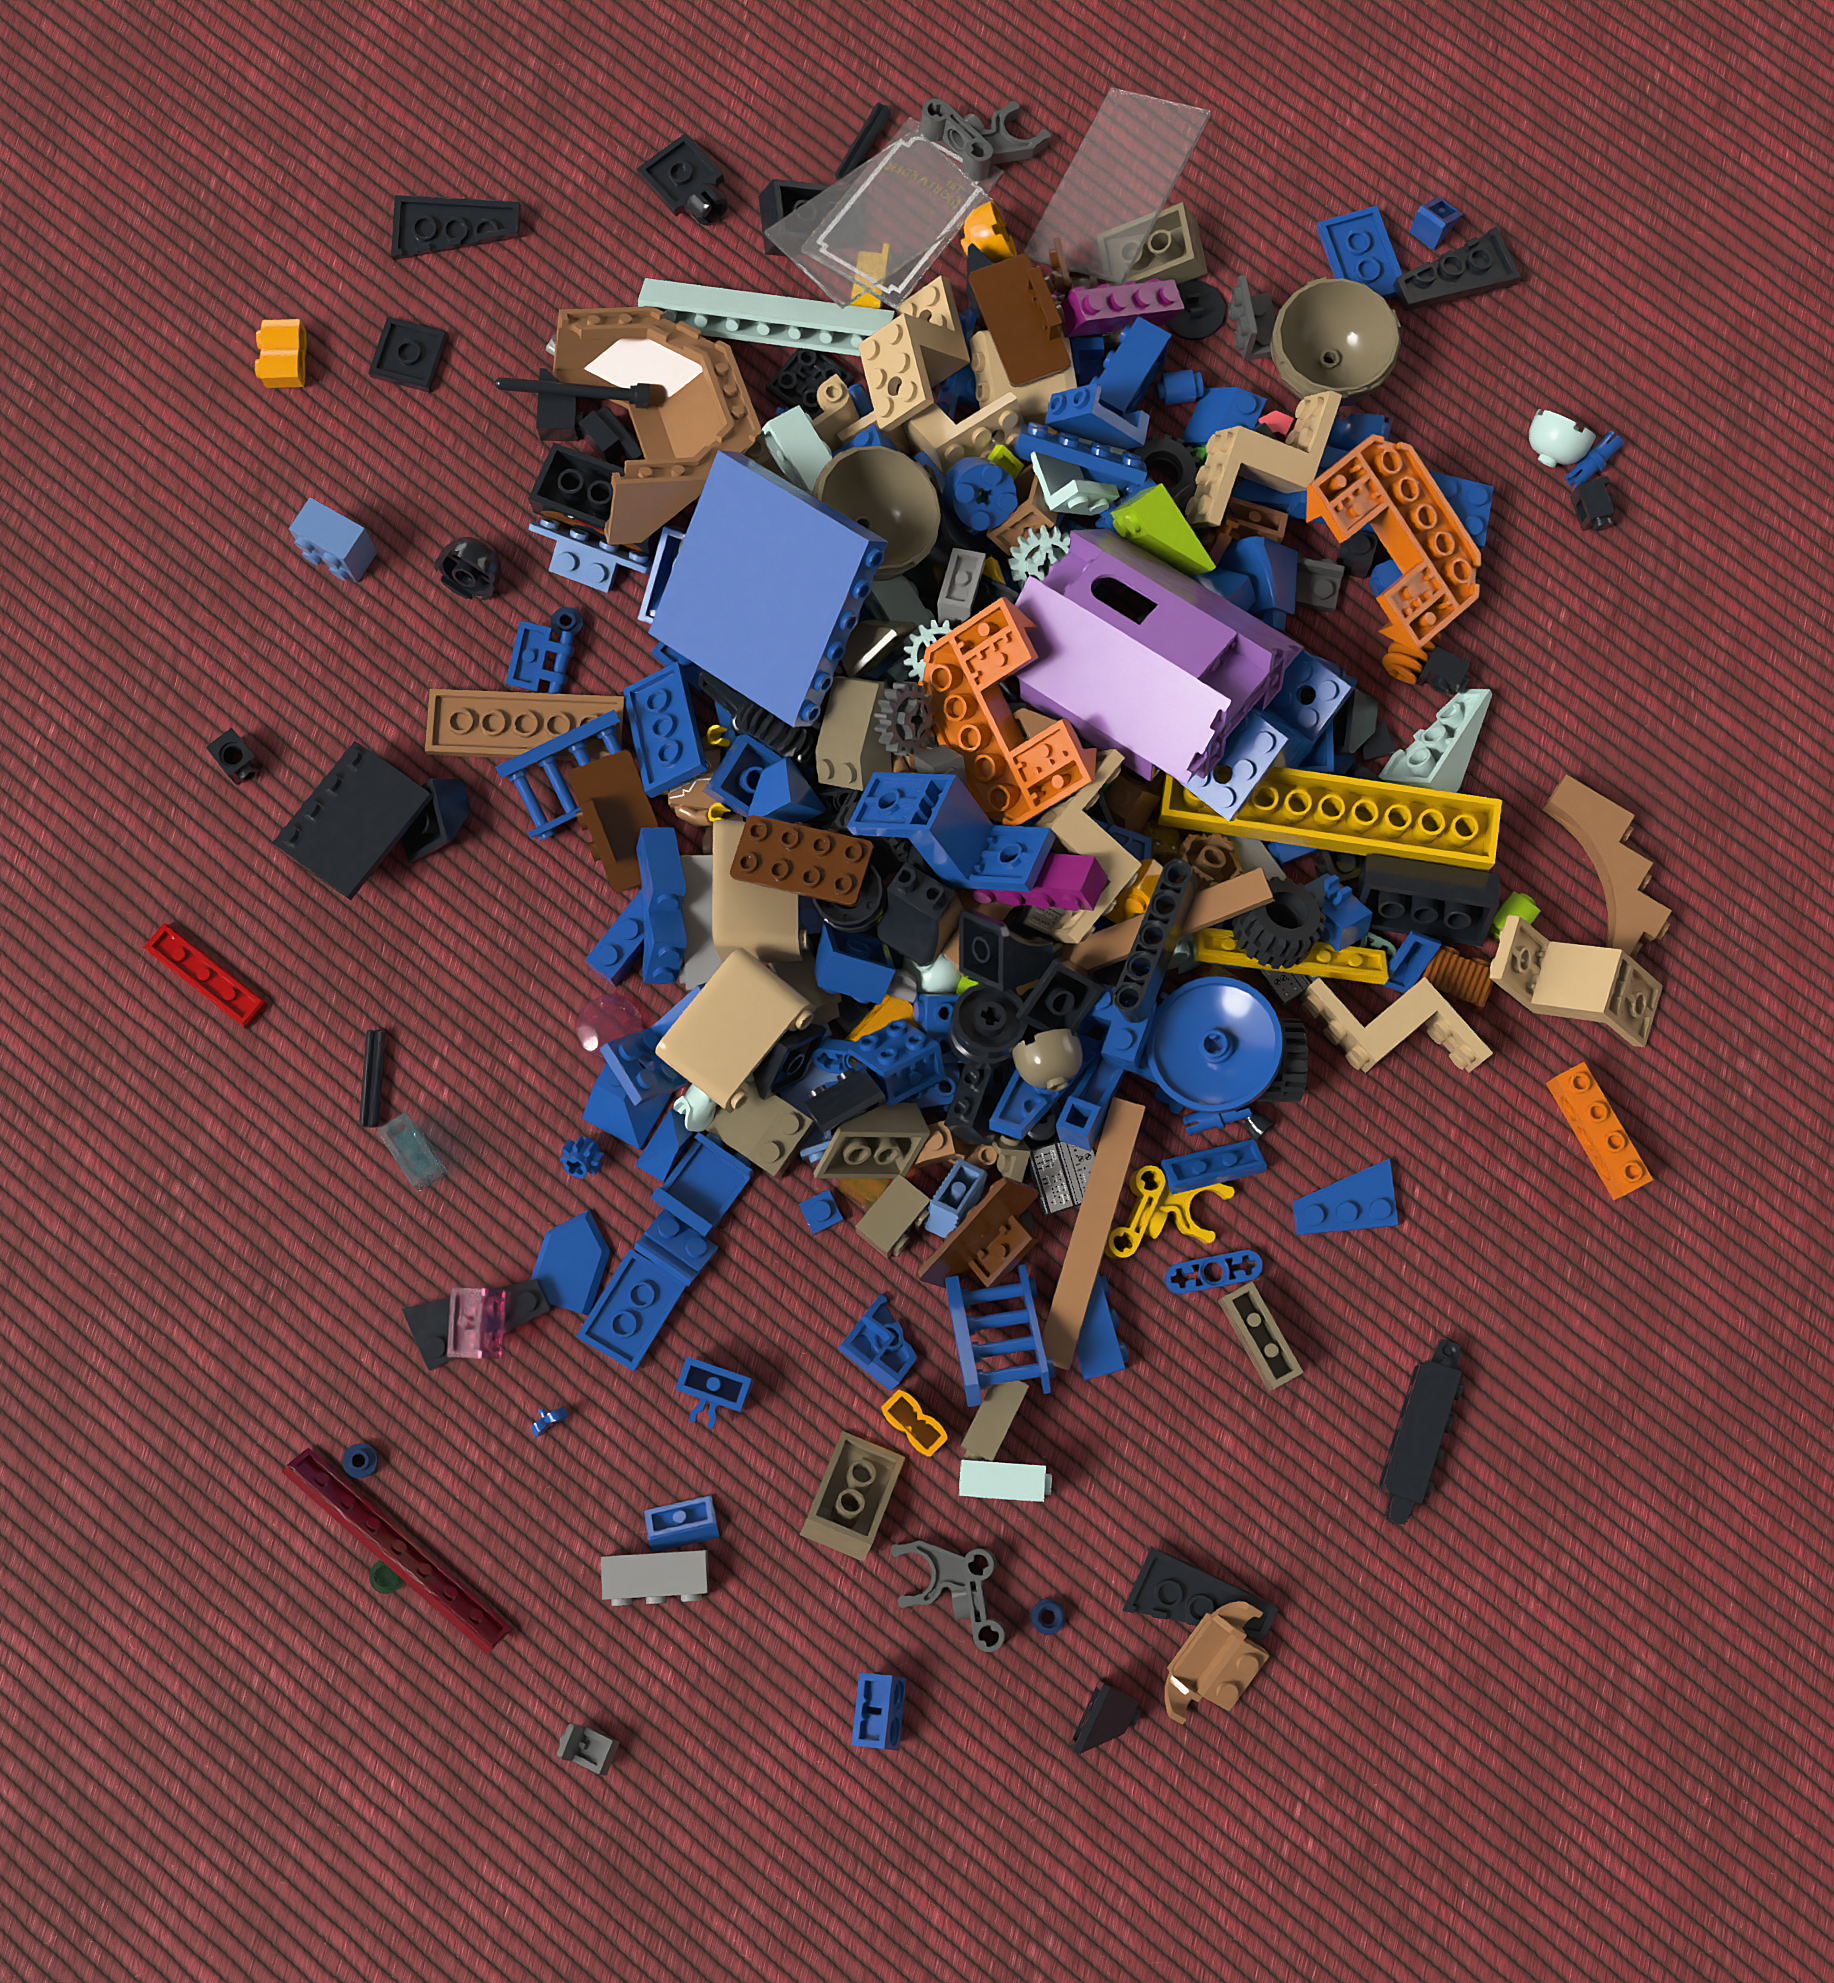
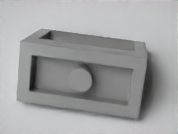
M953 548L937 602L939 626H943L945 620H948L950 630H954L970 617L986 562L985 553Z

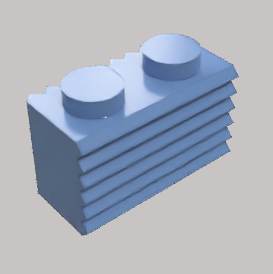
M962 1159L957 1160L945 1181L939 1186L936 1195L930 1200L929 1215L924 1223L925 1229L944 1239L948 1233L957 1229L966 1219L968 1211L980 1200L988 1175L986 1171Z

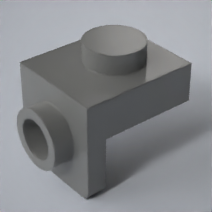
M569 1723L560 1738V1746L556 1756L562 1760L573 1761L599 1775L606 1776L620 1742L589 1726Z

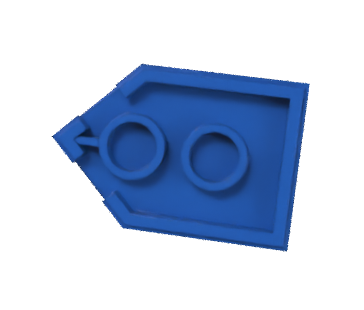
M589 1209L546 1232L530 1279L540 1280L551 1305L587 1316L592 1311L611 1253Z

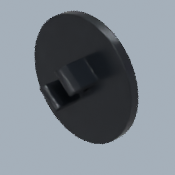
M1190 280L1177 284L1176 286L1184 309L1166 323L1168 329L1176 336L1187 340H1201L1214 334L1221 326L1225 315V305L1220 293L1214 287L1202 281Z

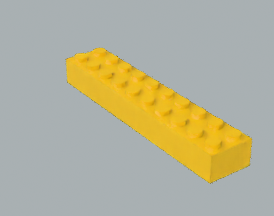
M1227 764L1222 765L1218 770L1217 776L1221 783L1226 784L1232 778V769ZM1272 767L1235 820L1228 821L1179 783L1176 778L1165 772L1158 825L1364 856L1367 853L1488 872L1495 864L1502 800L1291 768Z

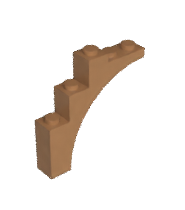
M1566 774L1558 783L1542 810L1560 822L1577 839L1595 866L1604 889L1608 911V931L1605 948L1621 949L1634 959L1643 943L1647 945L1655 938L1660 940L1671 924L1666 920L1672 910L1642 893L1652 877L1648 871L1653 862L1623 845L1634 829L1629 824L1635 815Z

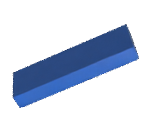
M1254 1139L1162 1160L1160 1168L1173 1195L1263 1173L1266 1171L1267 1164L1257 1142Z

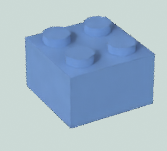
M312 498L308 499L289 528V531L295 538L294 544L303 551L302 556L306 560L317 566L320 562L330 567L329 571L334 576L343 581L349 578L358 583L378 553L364 527Z

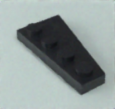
M395 195L391 258L398 260L519 237L520 202Z
M1496 226L1488 230L1486 235L1467 241L1463 247L1455 251L1449 250L1436 261L1432 263L1426 262L1397 277L1393 287L1404 310L1408 311L1517 285L1521 276Z
M538 1279L401 1309L428 1371H433L553 1311Z
M1150 1546L1122 1611L1151 1615L1154 1618L1170 1619L1197 1626L1207 1612L1212 1614L1221 1606L1232 1602H1246L1262 1611L1263 1614L1260 1618L1252 1617L1242 1629L1247 1634V1637L1264 1640L1278 1611V1606L1160 1549Z

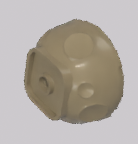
M1323 277L1307 282V285L1294 292L1279 310L1270 343L1271 355L1281 381L1302 400L1306 396L1331 390L1342 395L1338 407L1350 406L1369 396L1391 374L1401 345V326L1395 310H1391L1384 298L1365 284L1343 278L1327 279ZM1324 358H1331L1334 363H1326Z
M883 446L853 447L839 452L824 466L818 475L811 496L856 523H862L866 529L888 541L884 551V560L876 570L873 578L874 581H886L901 576L904 572L918 565L930 553L936 542L941 514L936 490L929 479L931 476L918 461H912L904 453Z

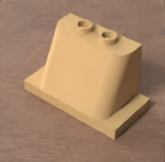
M1054 301L1055 305L1061 303V302H1058V301ZM978 331L969 341L972 354L971 368L975 373L976 380L975 394L976 399L979 401L980 410L1011 391L1017 397L1025 425L1029 426L1030 422H1035L1048 427V432L1060 435L1059 432L1047 426L1045 422L1051 395L1077 388L1069 337L1065 338L1063 332H1061L1062 340L1071 360L1069 369L1020 387H1012L989 331Z

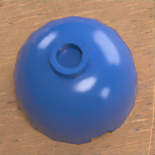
M1353 413L1347 416L1345 420L1340 419V414H1336L1327 439L1329 446L1350 452L1372 434L1382 436L1385 441H1388L1391 418H1385L1383 415Z

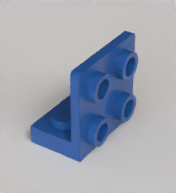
M904 1019L892 1021L887 1026L869 1035H864L858 1041L847 1046L849 1054L877 1073L880 1089L885 1096L884 1103L890 1107L946 1078L940 1044Z

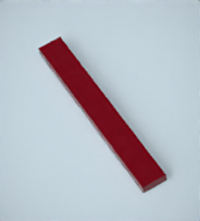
M305 1449L285 1466L282 1472L487 1655L512 1630L511 1626L311 1449Z

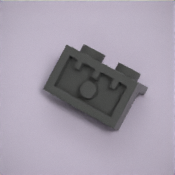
M1298 553L1295 606L1334 613L1345 567L1338 565L1337 562L1330 559L1316 561L1307 559L1306 556Z

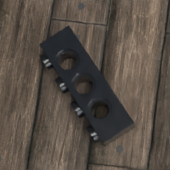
M1025 1031L1022 1041H1025V1044H1027L1031 1031ZM1013 1059L1006 1065L993 1070L976 1069L965 1064L944 1125L962 1143L992 1145L996 1131L989 1129V1121L1016 1069Z

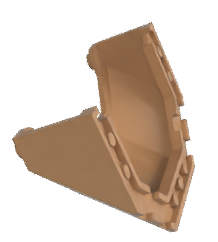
M655 307L559 310L553 373L559 382L630 388V385H637V382L650 383L648 409L635 408V405H630L629 401L610 400L629 410L645 460L625 461V476L620 477L619 473H612L613 498L611 513L604 529L608 545L641 543L701 495L718 450L744 454L762 435L761 426L730 345L720 340L713 343L701 337L702 331L682 321L676 324L664 318V312Z

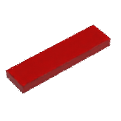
M165 922L143 947L245 1029L268 1004Z

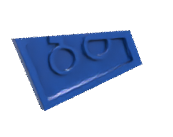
M1390 1158L1293 1201L1292 1207L1296 1236L1398 1226Z

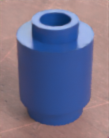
M1192 369L1161 374L1160 381L1155 382L1157 399L1163 400L1164 405L1167 406L1196 401V398L1203 397V381L1200 371L1193 372Z

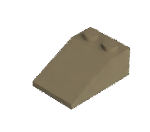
M1183 202L1097 237L1106 284L1110 283L1111 286H1120L1128 281H1136V284L1145 283L1153 278H1160L1161 281L1174 279L1177 285L1208 273L1197 218Z
M843 676L834 677L815 750L819 783L864 791L873 772L892 773L891 753L886 751L887 744H880L878 741L882 732L875 731V727L880 724V719L875 718L874 715L877 712H881V707L877 702L878 700H886L884 682Z
M755 1081L746 1082L749 1085L747 1092L749 1098L746 1103L732 1113H729L717 1104L713 1120L705 1130L780 1180L817 1125L812 1119L776 1095L763 1100L759 1097Z
M885 1103L839 1126L813 1173L815 1178L895 1179L898 1174L905 1178L930 1135V1131L917 1103H896L891 1107Z
M842 1431L800 1535L864 1562L873 1544L905 1457Z

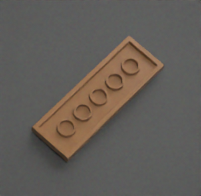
M430 689L425 752L427 755L514 758L612 710H615L620 720L619 723L614 724L617 730L614 733L622 748L625 698L624 696ZM597 734L585 738L587 745L584 747L591 761L610 755L603 739H599ZM567 748L555 753L557 760L577 761L573 752L569 753Z

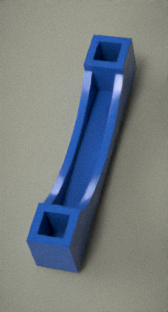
M1151 967L1140 970L1138 976H1144L1149 973ZM1167 971L1157 994L1156 1003L1167 981ZM1109 1030L1104 1031L1101 1039L1103 1045ZM1101 1052L1090 1063L1074 1093L1068 1097L1056 1123L1060 1141L1090 1152L1109 1112L1112 1098L1116 1096L1127 1071L1105 1064Z

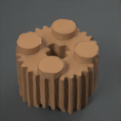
M1220 833L1209 835L1208 837L1205 834L1201 836L1199 834H1189L1171 859H1182L1188 862L1198 879V892L1238 877L1243 872L1241 863L1237 861L1238 856L1234 855L1233 842H1228L1227 837H1221ZM1187 876L1177 878L1174 884L1182 883Z

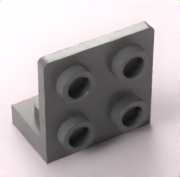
M1241 275L1238 277L1236 287L1232 288V302L1228 303L1230 321H1235L1237 331L1234 332L1236 350H1241L1243 361L1272 357L1270 343L1276 319L1270 293L1250 295L1246 275Z

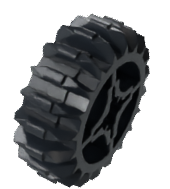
M751 699L745 700L743 705L737 709L732 725L738 731V734H748L781 758L789 756L798 769H805L807 764L811 763L816 755L817 741L804 728L790 726Z

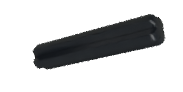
M878 102L874 106L835 172L836 179L845 185L851 183L891 115V109L888 105Z
M377 1029L367 1030L365 1040L359 1118L360 1126L365 1128H375L379 1125L386 1034L382 1030Z

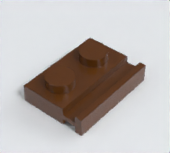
M1227 503L1220 526L1195 529L1199 534L1198 540L1215 566L1218 565L1232 539L1231 529L1233 527L1237 529L1239 526L1229 503Z

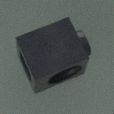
M230 728L205 747L236 785L253 779L257 775L258 769L263 766L233 728ZM243 754L239 763L230 765V760L234 755Z

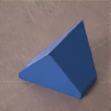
M786 756L762 770L747 818L751 815H756L792 824L794 822L804 823L824 813L826 807L790 757Z

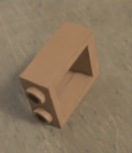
M1033 463L1022 470L1014 480L1017 498L1016 509L1002 524L987 531L986 536L1009 556L1012 555L1011 547H1020L1017 539L1019 536L1025 539L1030 537L1025 527L1032 528L1035 533H1040L1041 525H1045L1048 530L1056 523L1058 512L1050 511L1049 506L1046 504L1040 481L1033 469Z

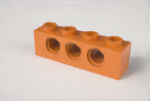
M1585 1062L1559 1074L1546 1083L1613 1200L1625 1196L1653 1180Z

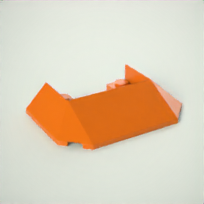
M1372 434L1307 486L1306 523L1322 516L1338 542L1341 543L1349 539L1369 522L1403 574L1376 597V600L1390 620L1378 631L1379 633L1414 651L1419 650L1479 598L1480 585L1476 584V568L1481 566V553L1412 445L1403 442L1395 444L1385 441L1382 436Z
M1001 597L926 648L923 662H926L923 679L918 681V685L925 686V694H932L933 696L929 704L937 708L932 713V719L937 720V724L931 725V728L940 746L944 744L963 756L969 793L988 818L999 821L1005 826H1020L1095 781L1096 748H1082L1069 719H1061L1028 741H1025L998 684L1038 658L1027 635L1037 626L1006 597Z

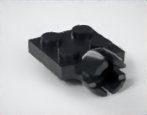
M686 133L637 168L638 176L676 217L683 212H688L700 224L710 226L715 224V221L708 214L710 210L719 220L727 212L729 207L727 197L718 188L725 181L723 173Z

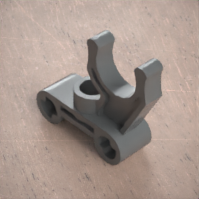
M930 99L923 105L919 126L922 138L930 142L943 140L963 159L962 174L966 179L974 182L982 181L988 176L991 164L1032 159L1040 150L1048 147L1050 133L1045 129L1041 130L1036 137L1027 140L1017 139L1008 134L1004 125L1017 119L1019 104L1016 101H1010L1007 106L994 112L990 130H986L976 115L968 114L962 118L943 100Z
M922 1540L909 1544L892 1545V1556L899 1557L906 1553L919 1554L927 1560L932 1571V1578L928 1588L916 1596L901 1595L898 1598L899 1607L929 1605L941 1595L945 1587L951 1589L956 1620L966 1618L971 1620L975 1645L984 1652H993L1004 1644L1007 1638L1005 1625L996 1618H989L984 1579L989 1578L996 1569L997 1561L991 1551L985 1548H977L963 1556ZM976 1554L983 1555L988 1560L989 1566L983 1569V1574H978L972 1569L971 1562L977 1559ZM990 1625L992 1631H998L999 1640L996 1644H989L988 1639H982L981 1631L984 1626Z

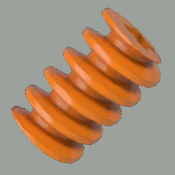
M1437 633L1416 651L1394 640V643L1388 647V653L1382 658L1384 668L1392 677L1408 684H1415L1417 678L1411 672L1422 673L1423 667L1418 662L1426 663L1429 660V656L1424 651L1432 652L1435 645L1431 641H1439L1441 639L1440 633Z

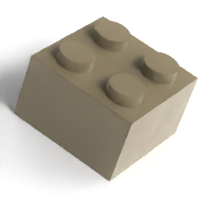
M898 1174L855 1226L856 1233L885 1258L889 1259L892 1254L898 1257L909 1244L910 1237L907 1235L915 1227L919 1231L924 1226L925 1220L929 1215L928 1208L931 1199Z

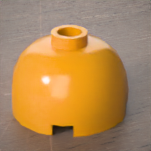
M993 201L981 204L968 215L963 227L965 238L961 239V244L967 256L968 246L973 243L995 264L1017 256V251L1011 235L1008 236L1005 226L1007 225Z

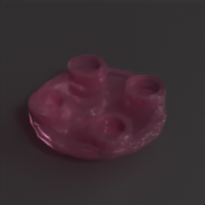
M616 994L601 995L590 1000L581 1010L577 1020V1035L582 1046L592 1055L605 1061L606 1059L599 1050L609 1041L643 1030L642 1018L637 1007L627 998Z

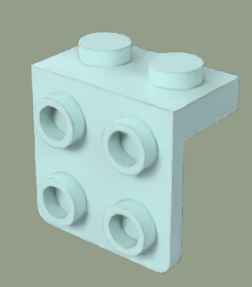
M1035 451L1031 453L1033 469L1040 481L1044 492V500L1049 506L1050 511L1092 516L1107 510L1109 504L1120 497L1116 485L1085 481L1079 465Z

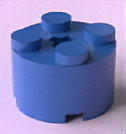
M966 457L949 469L943 488V499L948 510L967 526L978 531L992 529L1002 524L1016 509V487L1013 479L1008 472L991 460L980 457ZM982 488L981 495L979 496L978 490Z

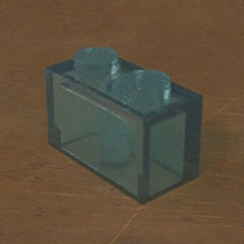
M404 1112L377 1130L403 1173L417 1190L422 1191L448 1173L414 1118L408 1113Z

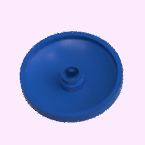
M1228 977L1200 978L1174 990L1157 1008L1146 1042L1147 1059L1157 1083L1179 1104L1203 1113L1231 1112L1245 1107L1258 1099L1274 1081L1279 1072L1284 1054L1283 1029L1271 1004L1260 992L1250 985Z

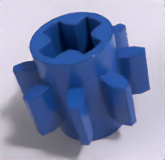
M579 1136L576 1142L570 1139L566 1142L562 1149L563 1155L559 1160L563 1163V1167L569 1175L584 1179L588 1172L591 1175H596L602 1165L600 1161L604 1153L600 1152L599 1145L593 1139Z

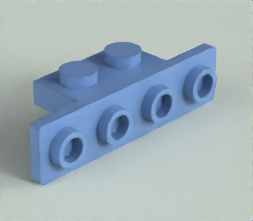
M542 517L541 520L531 522L528 530L557 540L548 571L603 592L609 593L612 590L619 564L644 574L652 570L654 562L649 561L646 554L638 551L625 552L618 549V544L608 545L607 540L601 539L600 542L589 538V533L580 529H564L559 527L560 523L554 519Z

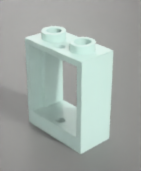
M961 1460L958 1496L1044 1502V1495H1051L1052 1474L1046 1473V1466Z

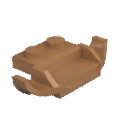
M1237 1601L1221 1606L1212 1614L1208 1612L1205 1614L1167 1667L1169 1674L1165 1684V1705L1169 1718L1183 1725L1186 1721V1708L1190 1700L1193 1699L1199 1702L1202 1697L1227 1711L1231 1710L1269 1657L1264 1648L1245 1638L1247 1634L1242 1629L1252 1617L1260 1618L1263 1614L1262 1611L1246 1602Z

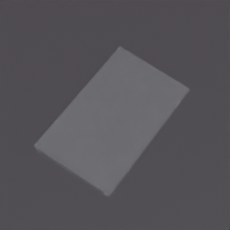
M1111 88L1023 254H1026L1030 260L1051 265L1049 250L1054 249L1053 238L1060 237L1068 270L1123 284L1211 116V111Z
M915 128L765 230V235L838 306L844 309L963 225L972 210L983 203L993 201V199Z

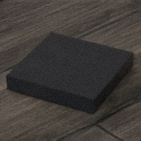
M387 316L368 373L374 379L430 393L449 335L446 331Z

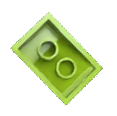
M1162 483L1141 490L1110 512L1114 518L1113 526L1122 537L1126 536L1128 541L1185 575L1193 576L1212 571L1216 568Z

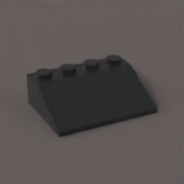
M354 741L331 771L322 779L310 797L301 805V808L289 823L280 831V834L272 844L297 865L349 900H352L434 796L378 755Z

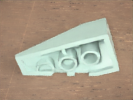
M1464 689L1462 694L1458 693L1436 714L1437 720L1427 730L1420 729L1413 735L1415 741L1405 751L1399 749L1391 756L1378 777L1387 783L1457 793L1492 697L1491 690Z

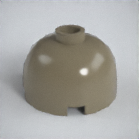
M1055 1029L1034 1035L1036 1042L1026 1046L1023 1040L1013 1048L1012 1056L1019 1075L1029 1085L1041 1089L1048 1088L1049 1092L1065 1089L1068 1086L1067 1082L1072 1080L1081 1068L1083 1059L1082 1046L1078 1034L1075 1032L1072 1036L1070 1029Z

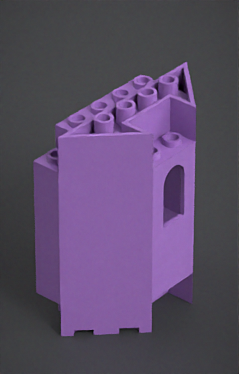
M1109 528L1073 530L1070 534L1068 554L1061 561L1057 560L1054 562L1048 575L1042 582L1029 575L1015 603V606L1037 626L1027 635L1038 658L1012 675L1019 678L1020 699L1053 720L1069 719L1077 735L1100 750L1116 749L1125 757L1121 763L1145 779L1151 781L1162 769L1186 785L1195 774L1204 780L1223 758L1226 738L1253 706L1263 711L1282 689L1285 669L1304 647ZM1100 583L1119 594L1127 587H1130L1158 605L1138 625L1096 599L1092 591Z

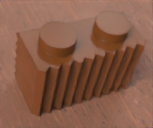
M1441 946L1422 972L1419 981L1425 977L1445 1000L1479 1013L1485 1006L1494 982L1489 978L1491 965L1478 958L1465 959L1459 956L1460 952L1449 946Z

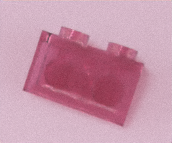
M451 1288L447 1357L501 1358L505 1309L504 1290Z

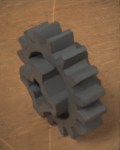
M916 682L893 683V689L884 690L886 700H878L877 703L881 707V712L875 713L874 717L880 719V724L875 727V731L882 732L878 741L880 744H887V752H893L895 755L901 756L919 754V748L926 749V737L933 738L934 734L930 728L931 725L937 724V720L932 719V713L937 708L930 706L929 703L932 701L933 696L932 694H925V686L917 685Z

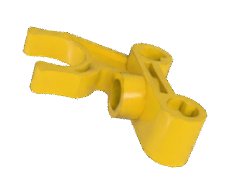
M1150 1165L1136 1170L1130 1177L1129 1185L1133 1194L1138 1198L1125 1227H1119L1110 1231L1105 1253L1114 1259L1131 1256L1137 1250L1143 1234L1154 1239L1158 1237L1169 1212L1174 1215L1175 1224L1182 1234L1195 1237L1204 1244L1212 1243L1215 1240V1233L1199 1228L1190 1217L1189 1207L1191 1200L1195 1194L1205 1190L1216 1193L1223 1200L1230 1199L1235 1193L1234 1188L1218 1183L1172 1195L1165 1180V1175L1158 1167ZM1143 1173L1151 1176L1149 1181L1154 1184L1151 1191L1144 1188L1145 1182L1141 1180ZM1125 1237L1127 1247L1117 1250L1114 1246V1238Z

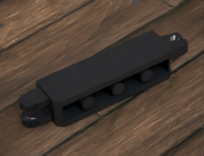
M1438 1340L1429 1361L1414 1366L1378 1485L1382 1493L1389 1495L1386 1505L1387 1511H1385L1386 1514L1384 1516H1386L1385 1520H1388L1391 1525H1405V1522H1408L1407 1520L1410 1519L1409 1515L1412 1513L1414 1504H1422L1423 1499L1428 1500L1433 1489L1434 1480L1430 1479L1433 1466L1438 1467L1444 1452V1447L1440 1446L1443 1433L1448 1434L1454 1419V1414L1450 1413L1453 1400H1459L1464 1386V1381L1460 1380L1462 1372L1457 1370L1461 1345L1448 1340Z

